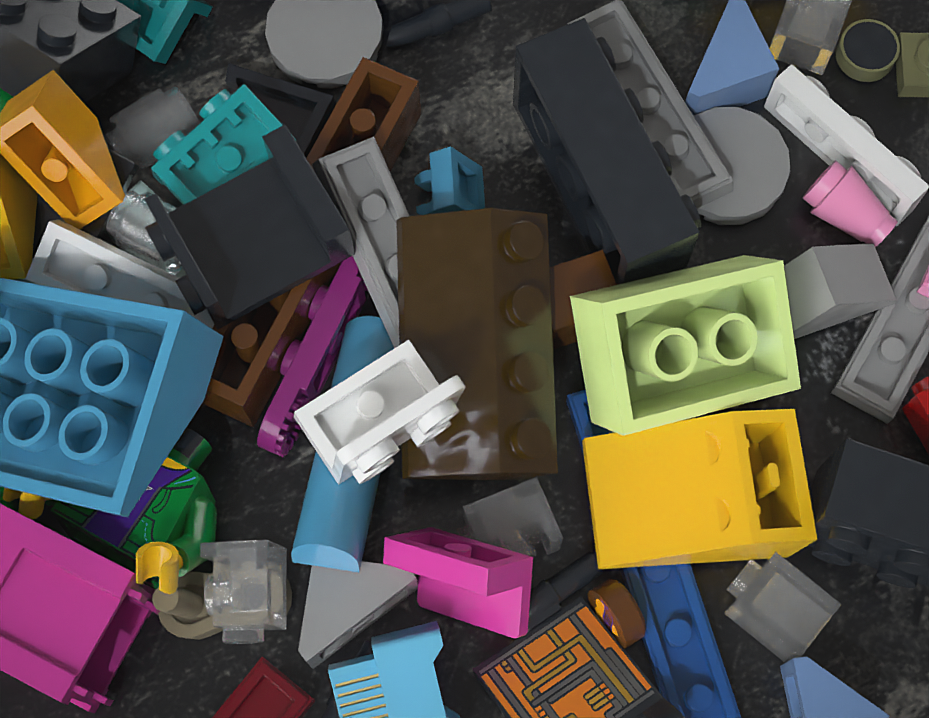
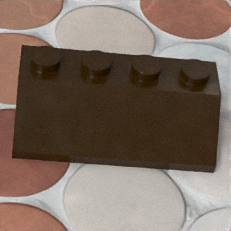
M483 208L408 216L397 219L399 345L410 340L439 385L458 375L466 387L456 403L459 412L449 420L451 425L419 447L416 446L412 438L402 443L403 479L522 480L557 474L547 214Z

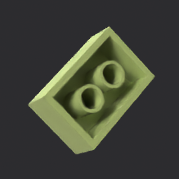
M743 255L570 296L591 423L622 436L801 389L783 260Z

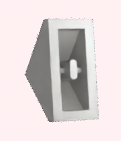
M874 244L815 246L784 266L794 339L896 304L895 295Z
M364 561L361 562L359 573L312 565L298 648L301 656L314 669L418 589L415 575L386 564Z

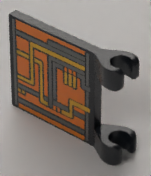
M579 597L528 631L526 635L521 636L473 668L474 676L505 718H685L676 707L659 693L582 597Z

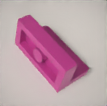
M432 527L385 537L383 564L419 575L417 602L420 607L511 638H518L527 634L533 566L532 556Z

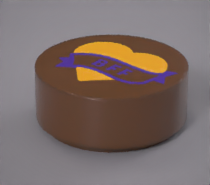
M608 579L588 591V599L592 610L624 649L645 636L646 623L642 612L623 584L617 580Z

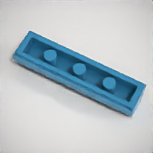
M357 317L346 324L331 388L394 349L380 317ZM317 451L315 452L291 552L292 562L360 572L380 473L362 484H359L353 475L338 485Z

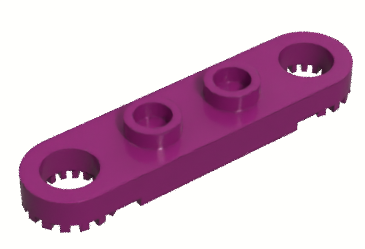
M353 256L342 261L330 287L323 284L318 289L308 313V318L312 320L303 340L295 339L285 353L280 373L284 375V378L264 416L257 439L258 447L273 454L284 457L288 454L289 449L293 448L294 440L297 441L299 437L295 429L302 430L294 418V412L319 397L338 359L346 324L359 316L366 302L365 291L368 289Z

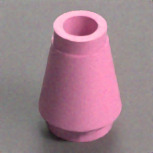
M836 160L818 177L802 197L813 207L810 211L811 214L861 242L874 244L875 247L887 237L898 222L889 214L888 209L851 165L846 169Z

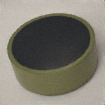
M873 19L856 21L845 29L836 48L837 63L847 76L857 81L873 82L880 80L891 71L899 56V39L896 33L883 22Z

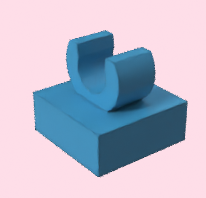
M451 146L430 153L431 170L419 173L414 180L415 185L427 192L432 191V200L427 204L417 206L416 213L426 215L485 208L482 166Z

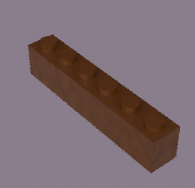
M362 57L306 158L312 169V163L316 160L374 137L391 172L421 116L419 81ZM342 262L218 330L214 324L212 329L224 337L202 404L254 428L282 375L280 369L287 349L295 339L301 340L311 321L308 318V313L316 292L323 284L330 286Z

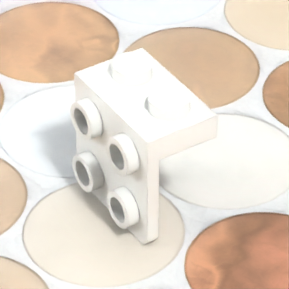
M407 340L295 411L294 418L338 485L353 475L358 483L362 484L389 467L394 462L392 456L400 450L398 446L412 438L416 446L419 447L451 425L449 420L459 412L456 403L466 387L458 375L439 385L410 340Z

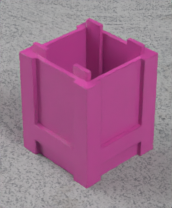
M0 504V670L61 703L68 705L71 702L95 714L101 703L107 706H111L114 700L105 696L109 684L147 617L149 618L152 612L156 614L160 612L154 607L152 602L155 589L145 584H137L134 572Z

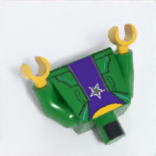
M187 427L128 517L4 488L3 499L6 502L20 498L18 512L29 519L38 518L44 510V504L53 506L50 511L70 539L134 572L137 584L145 582L156 589L159 587V590L166 594L176 592L178 578L209 559L215 550L217 523L215 499L204 477L197 472L198 468L212 451V447L201 435Z

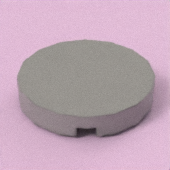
M275 0L267 13L265 36L274 64L289 79L302 84V81L308 84H316L317 88L334 89L349 83L362 57L374 62L377 60L378 51L383 43L384 28L383 19L376 0Z
M714 107L694 115L695 120L733 180L732 192L697 208L698 213L704 216L703 220L717 225H742L764 216L781 197L790 174L789 149L779 130L761 115L739 107Z

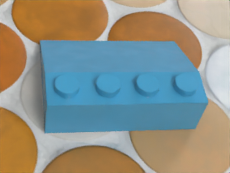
M0 278V487L128 517L204 401L224 336L184 310Z

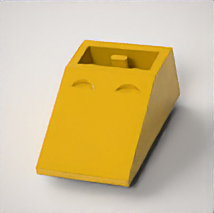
M795 409L731 411L681 420L625 436L618 433H609L587 437L582 440L598 569L787 558L817 540Z

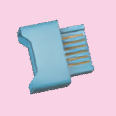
M437 621L371 637L373 654L328 666L329 678L340 718H460L458 713L443 705L433 664L443 647Z

